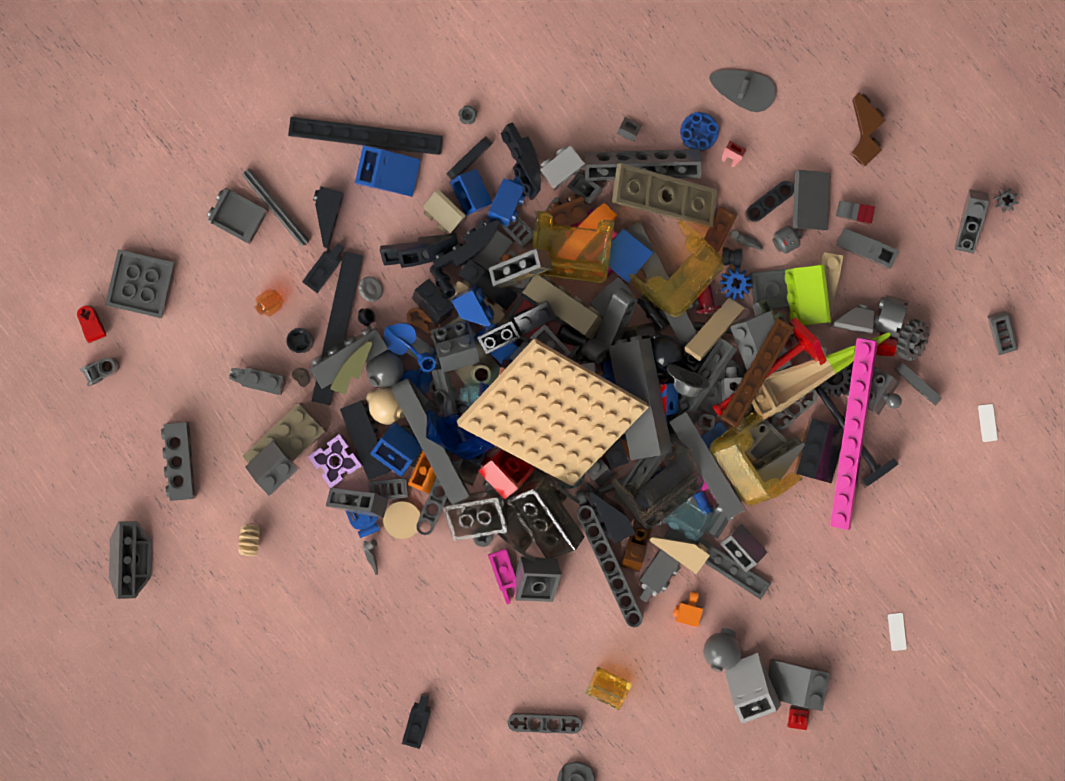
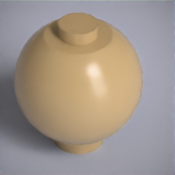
M391 387L371 390L368 393L366 402L369 404L370 414L379 423L389 425L394 422L397 423L405 417Z

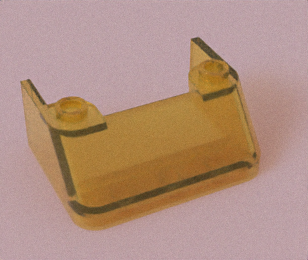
M679 220L677 223L682 234L687 237L685 246L692 254L668 281L660 276H654L645 284L632 273L629 275L634 288L672 317L682 315L724 267L723 260L699 233L682 220Z
M755 413L747 416L739 424L738 428L732 427L710 445V453L741 500L750 506L779 497L803 479L800 475L790 472L781 480L770 478L763 482L744 453L753 443L752 435L748 430L763 420L762 416Z

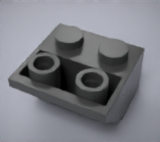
M468 320L430 330L443 373L480 362Z

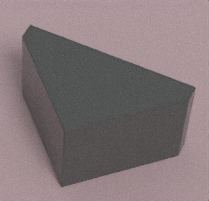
M580 172L567 185L578 197L584 196L585 200L583 201L589 206L602 192V188L593 181H585V176Z

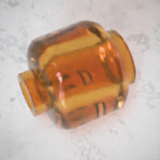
M266 289L255 298L257 305L254 307L261 316L264 314L267 317H271L282 309V302L284 300L275 289Z

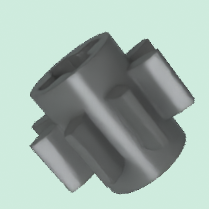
M1010 188L1007 189L1006 193L1000 190V196L994 197L998 202L995 207H1001L1003 213L1007 208L1013 211V205L1019 204L1018 201H1015V197L1018 194L1010 193ZM1007 197L1010 203L1005 205V201L1002 198Z

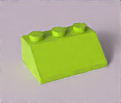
M824 265L785 270V282L788 291L787 301L790 308L789 320L791 321L796 317L804 326L831 322Z

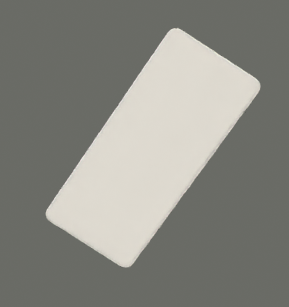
M993 404L979 405L982 441L998 440Z
M903 613L889 614L891 650H906Z

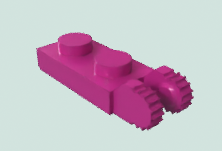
M505 548L488 554L505 602L510 604L511 599L506 589L513 587L516 596V575Z

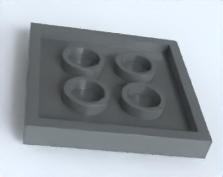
M118 249L105 305L162 318L175 263Z

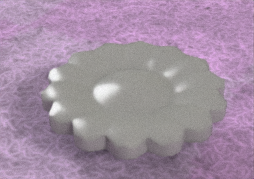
M368 276L360 281V294L364 299L375 302L382 297V285L375 277Z

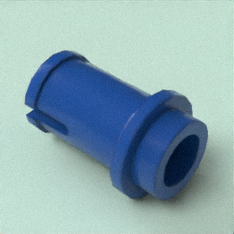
M704 491L693 496L700 509L699 514L701 513L702 516L713 512V505L710 506Z

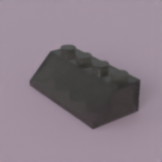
M544 476L529 481L506 498V501L546 558H554L575 551L585 536Z

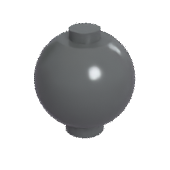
M386 350L369 360L366 365L368 381L373 386L381 388L391 387L399 383L403 378L405 370L403 363L405 359L404 354L398 355L390 350Z
M722 628L721 633H714L706 640L703 654L712 670L717 672L729 670L739 662L742 648L740 642L735 638L737 632L728 628Z

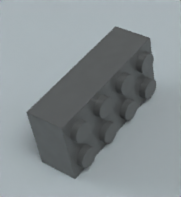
M370 325L365 327L357 337H354V335L344 340V345L341 347L337 345L327 351L328 355L323 358L319 355L311 360V365H309L310 371L321 389L332 383L336 373L348 356L368 339L372 340L373 343L366 362L388 349L375 326L372 328Z

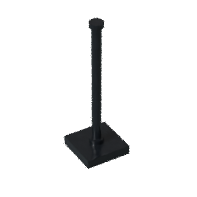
M820 385L814 388L844 430L845 418ZM863 445L861 455L870 466L872 474L860 483L864 488L868 487L895 468L898 462L893 458L881 466L876 463Z

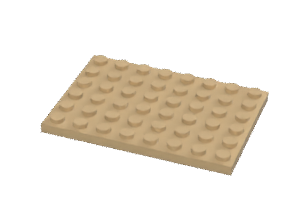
M533 339L457 420V423L461 428L573 486L649 407L647 402L540 341Z

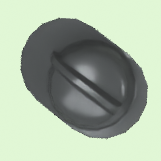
M675 364L667 366V371L675 378V390L682 395L695 398L702 389H707L710 385L709 381L698 373L691 372Z

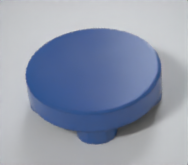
M695 112L686 117L680 128V136L683 143L689 149H700V151L712 147L719 134V127L715 119L702 112Z

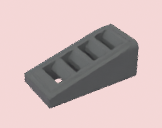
M518 216L515 219L518 223L511 230L508 228L509 226L499 223L522 248L535 236V233ZM521 225L523 229L515 235L513 232ZM527 231L528 234L520 240L519 237Z
M1002 311L987 316L998 355L1018 350L1009 314ZM1006 327L1005 330L997 331L999 328ZM1008 334V337L999 339L1000 336ZM1010 341V345L1001 347V344Z
M407 478L369 481L370 493H375V485H378L379 495L387 499L409 497ZM391 483H393L394 494L392 495L390 493ZM397 483H401L402 494H398ZM382 484H386L387 495H383Z

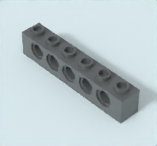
M700 149L585 152V181L615 180L617 164L620 163L673 178H701Z

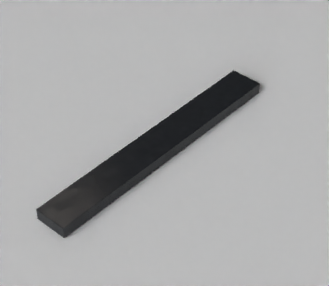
M290 117L288 132L289 137L440 155L443 137L440 135Z
M348 252L343 254L322 350V358L328 355L327 351L332 347L344 345L362 263V255ZM316 380L312 402L331 405L333 390H330L331 384L321 389Z

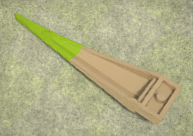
M891 333L883 334L872 340H877L878 344L890 337ZM856 345L826 355L827 361L823 365H819L815 360L768 376L752 401L761 421L781 412L854 362Z

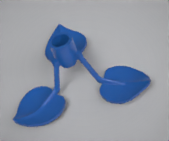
M397 323L387 326L384 330V340L388 349L395 354L403 355L410 348L418 357L417 361L420 368L417 371L407 370L401 381L409 378L426 394L432 381L431 375L428 372L432 371L436 365L434 360L437 358L436 348L434 347L432 355L427 352L420 354L411 345L416 340V332L411 325Z

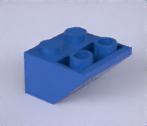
M476 285L455 295L452 303L460 318L484 326L491 325L494 320L493 316L495 313L492 307L486 305L484 301L486 298L485 294Z
M394 422L370 454L402 477L418 456L422 447L417 438Z

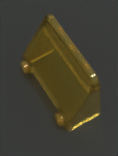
M537 211L532 250H548L553 267L538 275L544 274L551 277L596 283L604 282L608 276L615 221L601 220L598 223L597 230L553 224V215L551 213Z

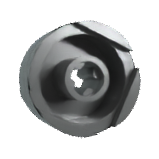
M886 295V298L882 297L878 309L881 311V315H876L873 327L877 329L876 332L881 334L891 333L892 337L898 338L900 333L896 331H901L907 307H904V305L908 306L909 301Z

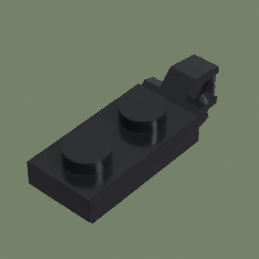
M337 243L333 250L328 248L326 252L324 251L302 283L316 293H319L343 259L340 257V254L345 247Z
M422 694L419 703L414 702L402 740L403 745L420 749L431 712V707L426 706L429 695Z

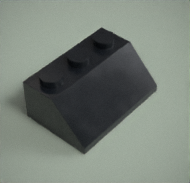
M809 418L803 440L805 446L799 454L794 473L832 483L842 447L844 433L842 427Z

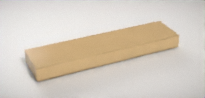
M728 298L722 307L717 310L686 345L684 350L701 361L744 312L745 308L731 298Z

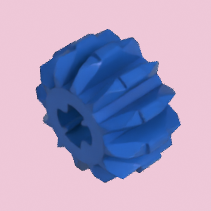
M736 267L735 274L731 268L728 269L730 276L725 273L722 274L723 278L727 279L726 281H719L720 284H726V287L720 289L721 292L728 290L725 297L728 298L733 293L732 299L736 300L738 293L739 297L743 299L742 291L746 294L750 293L745 287H752V283H746L747 280L751 279V276L743 277L747 272L746 270L739 274V267ZM734 278H736V281L740 280L741 282L738 285L739 289L731 286Z

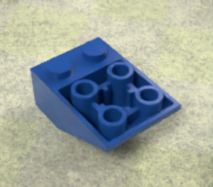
M363 145L355 184L413 197L421 159Z

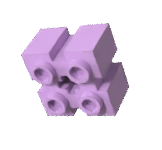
M339 434L327 443L328 449L324 450L321 447L308 456L316 469L322 467L325 473L321 476L330 488L344 479L343 473L347 471L348 474H351L363 466L355 452L350 455L347 451L350 445L342 434ZM334 455L340 458L339 466L332 464Z

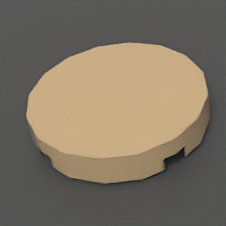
M398 501L387 508L383 523L391 536L398 539H406L418 532L416 525L421 514L412 503Z

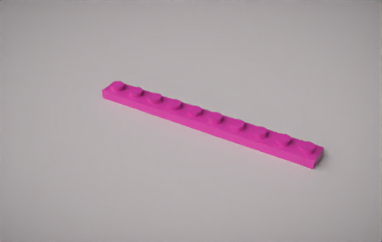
M860 337L857 338L830 523L831 527L845 530L851 529L878 344L877 340Z

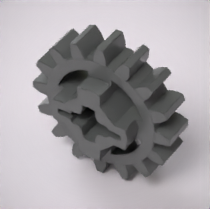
M914 319V321H909V325L905 324L904 330L900 331L902 335L898 337L897 347H899L897 353L900 354L901 358L912 361L917 360V356H921V352L925 350V344L928 343L929 333L927 331L929 327L926 326L927 323Z

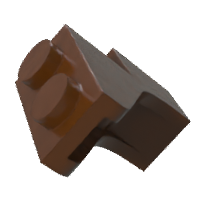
M858 93L852 99L860 130V140L850 155L864 168L882 151L880 148L881 144L874 137L871 139L869 136L885 121L883 118L885 115L879 108L874 109L870 104L871 100L865 94L861 95Z

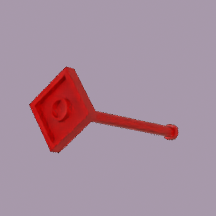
M796 317L789 321V323L795 327L793 333L798 345L775 361L767 377L803 350L819 365H823L827 361L818 338ZM733 394L719 405L715 404L713 406L714 411L719 416L722 415V411L725 410Z

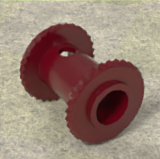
M715 279L701 280L689 285V288H696L701 310L695 311L696 314L717 311L716 309L722 307L721 305L715 306L710 283L716 282Z

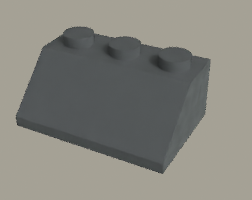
M772 310L740 319L730 326L747 370L776 321ZM786 344L783 347L781 353L779 354L777 360L788 352ZM792 359L785 363L783 366H781L778 370H781L787 366L792 365Z

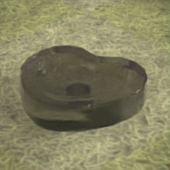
M296 368L292 372L293 379L298 381L300 386L306 387L310 383V375L306 369Z

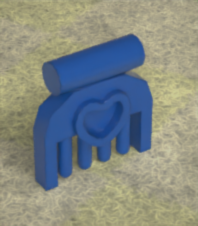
M346 511L352 527L360 530L358 531L360 538L380 531L378 523L375 524L378 517L358 514L359 517L357 519L356 514L351 512L354 518L353 521L350 512Z

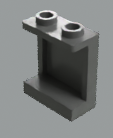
M225 188L224 191L221 190L219 192L215 208L211 207L207 214V217H209L208 222L250 244L268 211Z

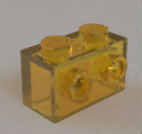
M597 667L585 694L620 710L627 698L632 683L605 669Z

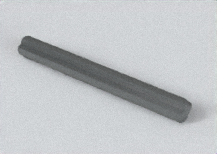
M251 169L244 171L242 176L299 245L305 246L309 242L306 235Z

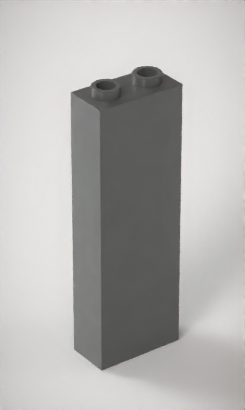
M642 336L630 338L631 342H627V339L615 341L616 345L608 346L616 385L647 402L649 407L625 431L630 459L636 460L672 453L650 338L642 339Z

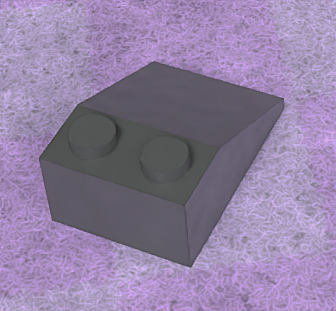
M771 659L768 676L779 701L823 711L830 673L827 670Z

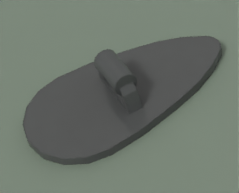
M720 70L712 73L709 77L713 87L721 95L748 111H765L775 100L776 91L774 84L764 75L741 70Z

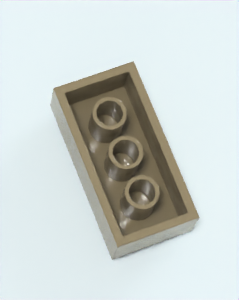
M542 274L541 277L535 275L523 293L538 304L548 300L556 317L572 326L588 339H593L601 325L602 314L590 305L586 308L587 304L577 296L573 295L571 298V293L559 284L555 287L556 283L546 275Z
M298 403L251 447L243 457L249 463L274 440L294 462L327 430L301 403Z

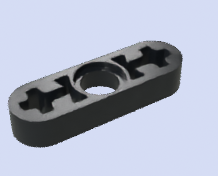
M487 136L484 137L446 175L451 180L461 175L490 148L493 142Z

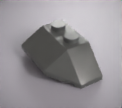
M118 521L110 538L109 579L116 599H132L139 595L138 593L151 578V539L137 521Z

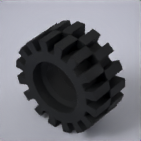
M849 365L839 371L843 373V380L840 384H831L829 379L820 384L827 394L840 397V394L846 395V391H850L852 369Z

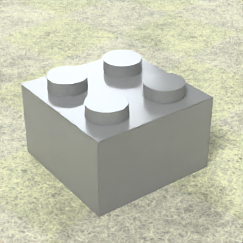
M563 146L556 152V157L553 160L548 158L541 164L540 171L541 175L555 191L583 169L585 163L571 146L568 148Z

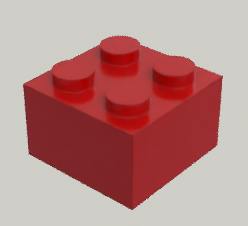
M499 448L479 469V472L505 499L523 484L535 468L528 462Z

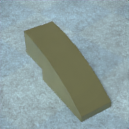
M368 339L348 356L336 373L330 390L345 395L351 377L360 378L373 343L372 340Z

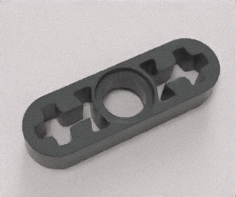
M899 362L894 368L902 378L933 405L936 406L942 399L902 362Z
M815 389L810 391L813 392V399H806L804 401L805 407H803L799 400L794 402L800 406L798 413H791L789 406L784 410L792 418L789 420L787 416L783 420V425H776L775 423L777 422L776 417L782 418L785 413L781 411L774 414L771 418L772 426L777 430H783L817 401V391Z

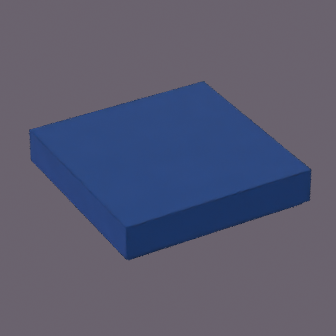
M622 229L599 257V260L629 283L653 252L626 230Z

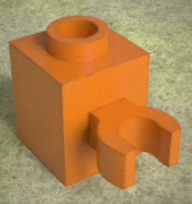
M690 592L688 603L680 601L679 606L675 605L673 616H675L676 622L694 627L699 626L703 608L696 606L699 596L698 592Z

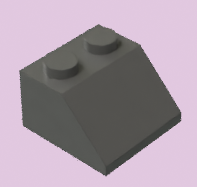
M274 440L245 466L255 482L268 496L272 495L300 469Z
M520 557L516 570V601L553 602L562 575L557 558Z

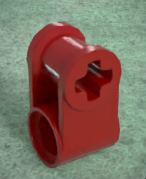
M92 306L80 307L77 311V318L86 341L92 343L106 337V331L96 310ZM84 310L91 312L89 319L83 317Z

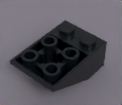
M586 483L585 485L588 490L584 492L591 506L595 505L593 510L599 522H604L601 526L608 540L612 538L615 544L636 534L623 507L589 483Z

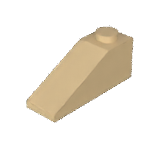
M824 252L821 256L820 265L825 267L829 310L831 313L840 277L843 255Z
M652 535L649 538V541L695 574L698 573L710 556L707 552L709 549L700 542L697 545L694 542Z

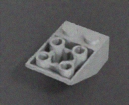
M759 653L742 658L736 666L725 670L733 704L742 724L779 709L781 703Z

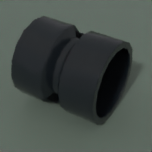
M295 328L287 335L286 342L291 351L306 353L313 347L314 338L308 330Z

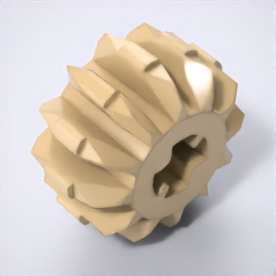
M254 524L242 525L239 538V553L245 556H256L259 550L260 527Z

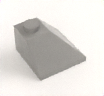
M859 304L858 308L850 309L831 322L830 327L870 334L873 332L874 311L869 310L870 306Z

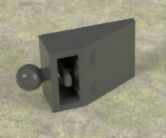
M852 362L851 364H849V366H850V368H851L852 370H853V363H854V362ZM875 366L868 409L879 415L886 403L888 407L896 409L900 407L902 399L898 394L893 393L899 382ZM838 372L830 377V383L834 385L840 384L843 380V373Z
M754 408L744 415L738 428L734 427L727 435L753 462L788 441L766 419L761 421Z

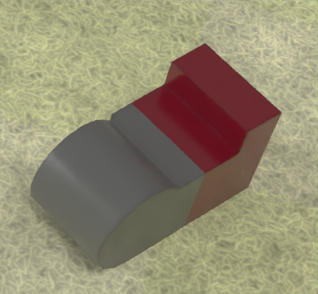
M839 201L836 216L870 225L872 224L875 206Z

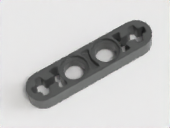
M514 713L510 715L507 722L509 729L515 732L575 734L582 728L581 719L575 715ZM515 717L518 718V721H524V717H528L527 728H523L524 724H518V727H514L511 721H514ZM538 718L541 721V725L538 728H532L530 726L531 719ZM551 719L559 720L560 726L557 729L550 728L549 721ZM562 719H566L565 723H571L574 719L576 723H579V726L571 729V726L565 725L566 729L563 730Z

